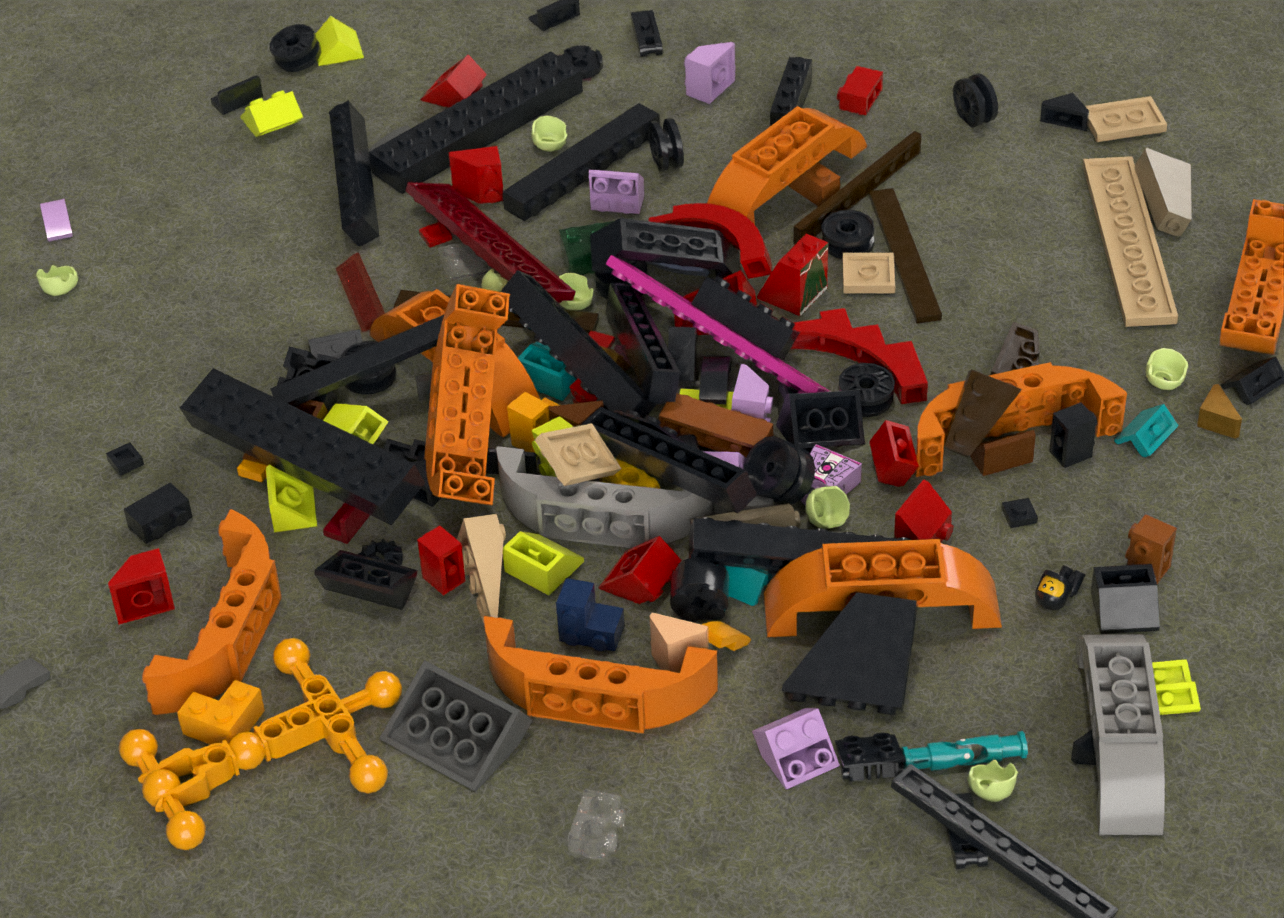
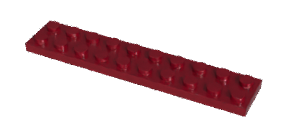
M407 183L406 192L414 198L413 200L420 203L426 212L436 217L437 221L444 224L450 233L460 238L463 244L469 246L477 256L484 259L488 266L500 273L502 278L509 281L515 272L519 270L532 276L558 303L574 300L576 293L574 289L450 184Z

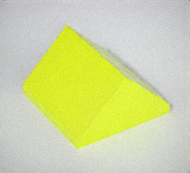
M332 16L316 32V39L321 45V54L317 60L319 66L364 58L356 31Z
M268 465L266 467L267 488L274 532L316 527L317 518L313 486Z

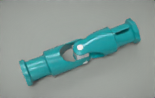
M1017 731L1016 735L999 737L998 734L961 739L956 741V743L933 742L927 743L926 747L908 749L907 746L901 747L905 757V762H903L904 769L912 764L917 769L929 768L931 771L948 769L956 765L986 764L993 760L1001 762L1002 758L1020 756L1023 759L1027 758L1028 755L1027 741L1023 731ZM971 744L982 746L981 754L976 759H973L974 752L971 749Z

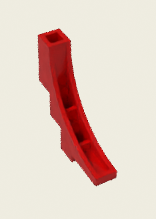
M845 308L820 311L819 319L793 322L795 324L794 329L800 332L791 349L817 350L840 355L858 363L877 364L886 368L892 374L895 380L894 392L900 404L927 401L928 381L912 341L885 344L878 324L852 328Z

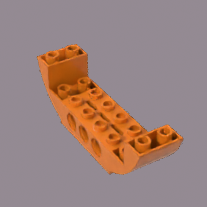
M797 106L732 155V160L715 183L707 203L736 210L755 224L754 211L831 151L835 150L852 159L867 147L866 141L859 131L816 109H802Z
M1253 199L1243 252L1228 312H1225L1221 328L1220 346L1274 355L1284 314V204Z
M456 284L447 305L436 351L433 356L424 457L429 487L437 497L493 505L495 478L486 477L497 330L508 320L510 296L508 293Z
M438 289L433 292H421L377 318L371 326L370 336L377 342H381L445 314L450 298ZM497 333L490 428L501 437H505L510 434L507 406L524 392L538 399L540 398L526 369L505 343V338ZM436 347L426 350L421 354L433 362Z
M1051 362L989 375L1022 390L985 438L990 436L998 437L1013 431H1025L1028 428L1040 425L1049 426L1052 424L1053 413L1080 402L1089 411H1092L1097 418L1096 437L1112 436L1122 432L1127 392L1101 375L1073 367L1054 366ZM965 381L948 384V389L937 395L921 414L917 432L916 457L919 467L915 472L916 477L932 476L942 472L944 439Z
M232 509L229 510L225 520L220 522L218 530L223 542V556H226L228 567H232L230 579L227 585L222 587L220 599L216 607H212L209 621L206 627L201 629L195 649L189 652L187 660L154 655L150 665L146 666L143 671L142 680L146 685L148 692L147 700L151 704L154 715L178 712L193 692L214 698L228 689L234 680L241 682L282 598L275 560L270 559L264 535L246 516Z
M940 539L822 544V548L800 556L779 570L764 591L767 637L797 636V612L841 611L856 593L916 600L918 607L969 605L972 629L1002 628L995 583L990 572L979 560L969 553L956 547L942 544Z
M484 616L488 661L493 679L510 700L527 710L528 716L644 734L645 729L662 727L680 721L695 713L718 690L717 650L688 646L681 671L677 673L668 670L650 669L516 648L513 620Z

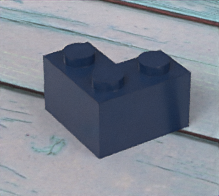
M566 578L556 602L559 641L565 642L570 646L583 645L593 647L598 651H616L625 627L624 608L596 603L594 583Z

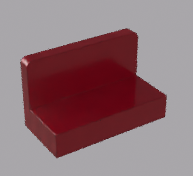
M344 503L324 527L323 535L348 544L370 515Z

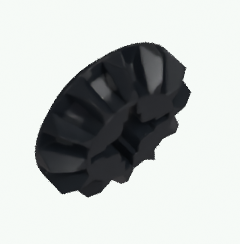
M384 538L381 542L377 543L372 540L370 546L363 545L362 551L358 553L362 556L382 560V558L376 556V552H379L381 555H385V562L401 565L403 562L401 547L397 546L395 541L387 543Z

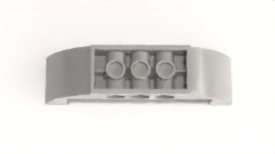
M496 447L500 489L507 508L516 519L546 538L633 548L657 536H661L666 543H670L689 535L691 528L690 519L713 515V502L685 489L683 491L595 481H585L564 486L557 477L526 474L524 449Z
M1141 634L1079 635L1075 645L1078 668H1084L1099 780L1096 806L1099 835H1163L1165 806L1163 732L1149 642Z

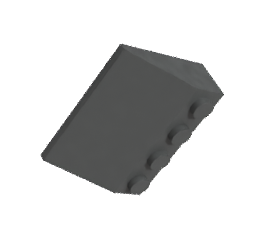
M424 660L379 739L476 792L518 747L533 720L521 710Z

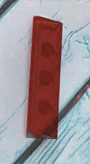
M357 252L336 268V272L360 329L364 332L371 330L374 321L385 314L361 256Z

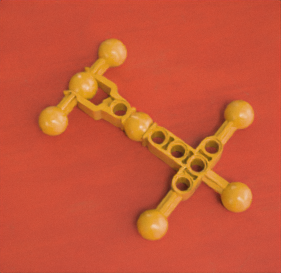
M284 639L277 644L273 653V661L276 668L282 673L294 675L302 688L303 704L265 720L259 727L257 725L254 726V733H238L231 738L229 744L225 739L222 743L210 744L194 751L190 748H184L162 760L159 764L155 759L158 750L157 740L147 730L135 729L126 733L119 743V753L123 761L128 765L140 768L142 774L138 777V781L143 784L142 793L145 800L155 807L156 812L164 811L169 821L166 825L168 841L176 849H194L202 843L205 837L206 826L203 819L196 812L185 811L184 806L207 799L210 796V790L229 781L233 775H240L239 769H254L262 763L264 758L267 762L271 761V758H281L325 738L334 752L345 754L351 763L349 779L354 788L359 792L374 793L384 787L388 776L387 767L378 756L365 753L357 740L354 720L350 714L371 704L377 708H390L395 705L402 693V685L399 678L391 672H376L368 678L364 690L340 700L328 680L322 675H314L308 666L310 662L308 646L300 639ZM193 774V778L181 784L178 777Z

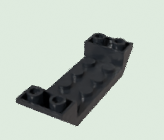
M619 218L590 234L589 238L591 271L612 273L613 268L606 265L611 255L618 259L626 258L629 260L698 267L708 270L715 269L716 277L719 276L721 278L741 270L739 253L720 230Z

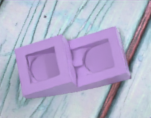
M65 199L40 204L48 242L73 237Z

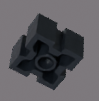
M289 346L283 367L288 372L286 378L279 377L277 385L334 362L339 358L319 353L316 358L307 350ZM330 391L311 400L324 403L329 413L336 403L338 396L333 391Z

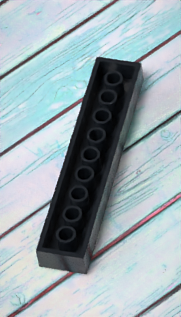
M550 51L369 151L372 174L403 194L406 192L408 182L423 183L450 167L449 152L485 148L583 92L582 70Z
M214 368L180 406L182 413L192 427L389 525L395 522L425 484L415 464Z

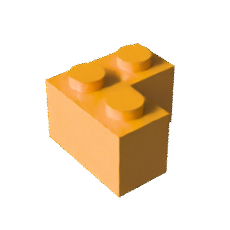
M526 392L513 400L507 406L512 445L518 449H524L525 452H535L532 446L534 438L531 430L549 422L548 407L558 406L559 404L547 398L540 400Z
M234 680L219 701L193 692L177 714L183 735L208 744L222 743L226 739L229 744L231 738L238 733L249 732L265 709L260 688Z

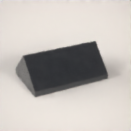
M859 390L788 394L783 403L776 427L786 441L803 449L814 448L816 444L822 447L865 444Z
M339 550L315 569L314 575L325 590L403 610L417 577L418 570Z

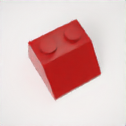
M468 54L442 73L420 100L449 108L455 103L471 96V93H476L483 86L481 81L487 74Z
M497 146L449 152L453 188L465 198L479 204L503 201L502 169Z
M923 479L895 513L894 538L906 537L912 540L940 539L941 543L943 539L947 541L951 537L954 526L951 524L952 511L928 481Z
M657 536L626 550L598 588L638 604L648 600L653 602L663 593L661 588L671 580L673 570L675 571L682 560L661 536Z
M159 548L131 555L108 582L119 625L175 609L167 572Z

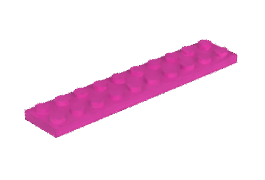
M612 255L606 262V265L613 268L612 274L629 282L636 290L651 296L653 301L673 310L672 313L684 320L690 321L700 331L712 335L713 339L722 345L734 349V352L744 359H749L756 363L755 366L766 373L776 376L778 381L798 390L799 394L831 392L781 359L774 357L696 308L690 301L633 265Z

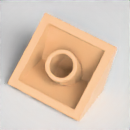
M651 613V653L661 670L680 673L688 646L709 649L708 626Z

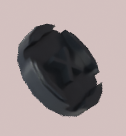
M586 45L569 47L564 50V54H559V57L582 70V79L595 76L603 68V56L597 49L596 51L591 50V47Z

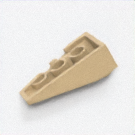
M497 514L464 518L457 540L462 544L465 576L470 575L469 589L471 594L478 593L477 608L483 623L484 616L498 618L503 541H505L506 533L504 525L499 524Z

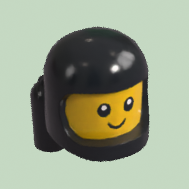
M1064 565L1059 573L1044 570L1035 590L1037 603L1051 611L1060 610L1065 606L1069 597L1072 598L1078 593L1086 575Z

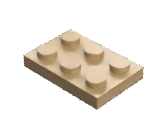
M1151 96L1086 106L1089 110L1088 127L1097 142L1162 133L1167 130V123Z
M593 424L541 433L535 439L542 455L548 460L555 471L556 477L564 486L612 476L621 469Z

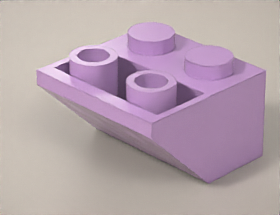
M589 170L591 210L621 212L625 214L640 213L644 199V178L640 174Z
M804 708L752 731L761 756L785 789H789L840 766L818 708Z

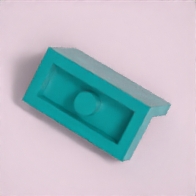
M1161 404L1141 411L1114 441L1116 444H1121L1131 440L1139 454L1143 457H1148L1179 425L1165 404Z
M725 566L729 573V596L755 606L758 603L764 585L768 586L767 571Z

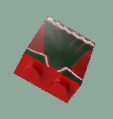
M805 234L778 261L758 293L757 299L801 316L827 289L828 242Z

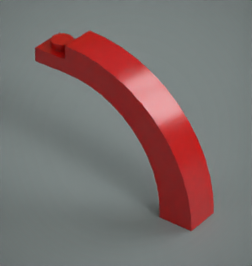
M692 203L673 206L672 213L649 218L650 222L720 230L727 240L740 250V262L748 279L770 275L772 272L771 258L759 230L749 218L736 210L715 204Z

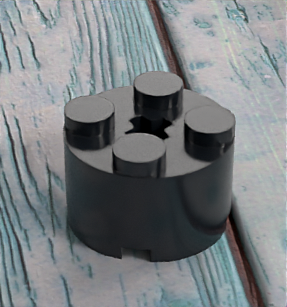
M693 557L681 561L678 564V568L675 571L673 570L671 576L670 605L672 610L680 616L681 620L696 623L697 620H720L725 617L729 599V573L725 566L719 562L718 566L712 564L710 559L705 557Z

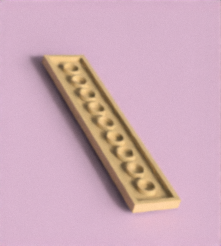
M1133 157L1083 159V170L1125 327L1177 324L1178 313L1141 185L1135 171Z

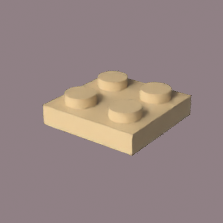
M843 253V293H895L894 253Z

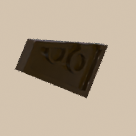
M1013 321L990 375L1039 365L1038 330Z
M969 370L944 439V449L969 457L1022 389L975 370Z

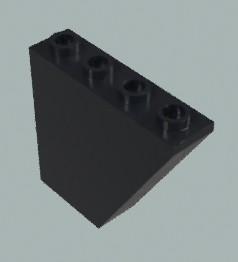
M856 593L782 685L783 694L789 695L788 700L806 702V697L818 699L819 705L835 707L836 702L848 703V709L865 711L866 706L878 707V713L895 715L896 710L903 711L918 608L917 601Z

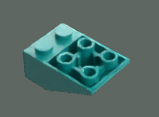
M540 342L530 344L518 359L526 369L536 391L563 401L571 392L569 387L578 377L571 376L564 369L566 365L550 355L549 351L551 349L548 346H544Z

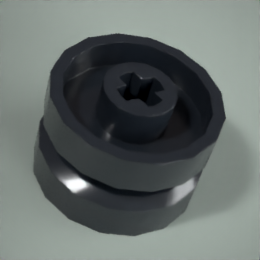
M770 436L757 442L749 451L744 463V470H746L757 495L774 499V502L778 504L789 503L793 505L803 499L810 490L815 475V464L813 457L807 450L779 437Z

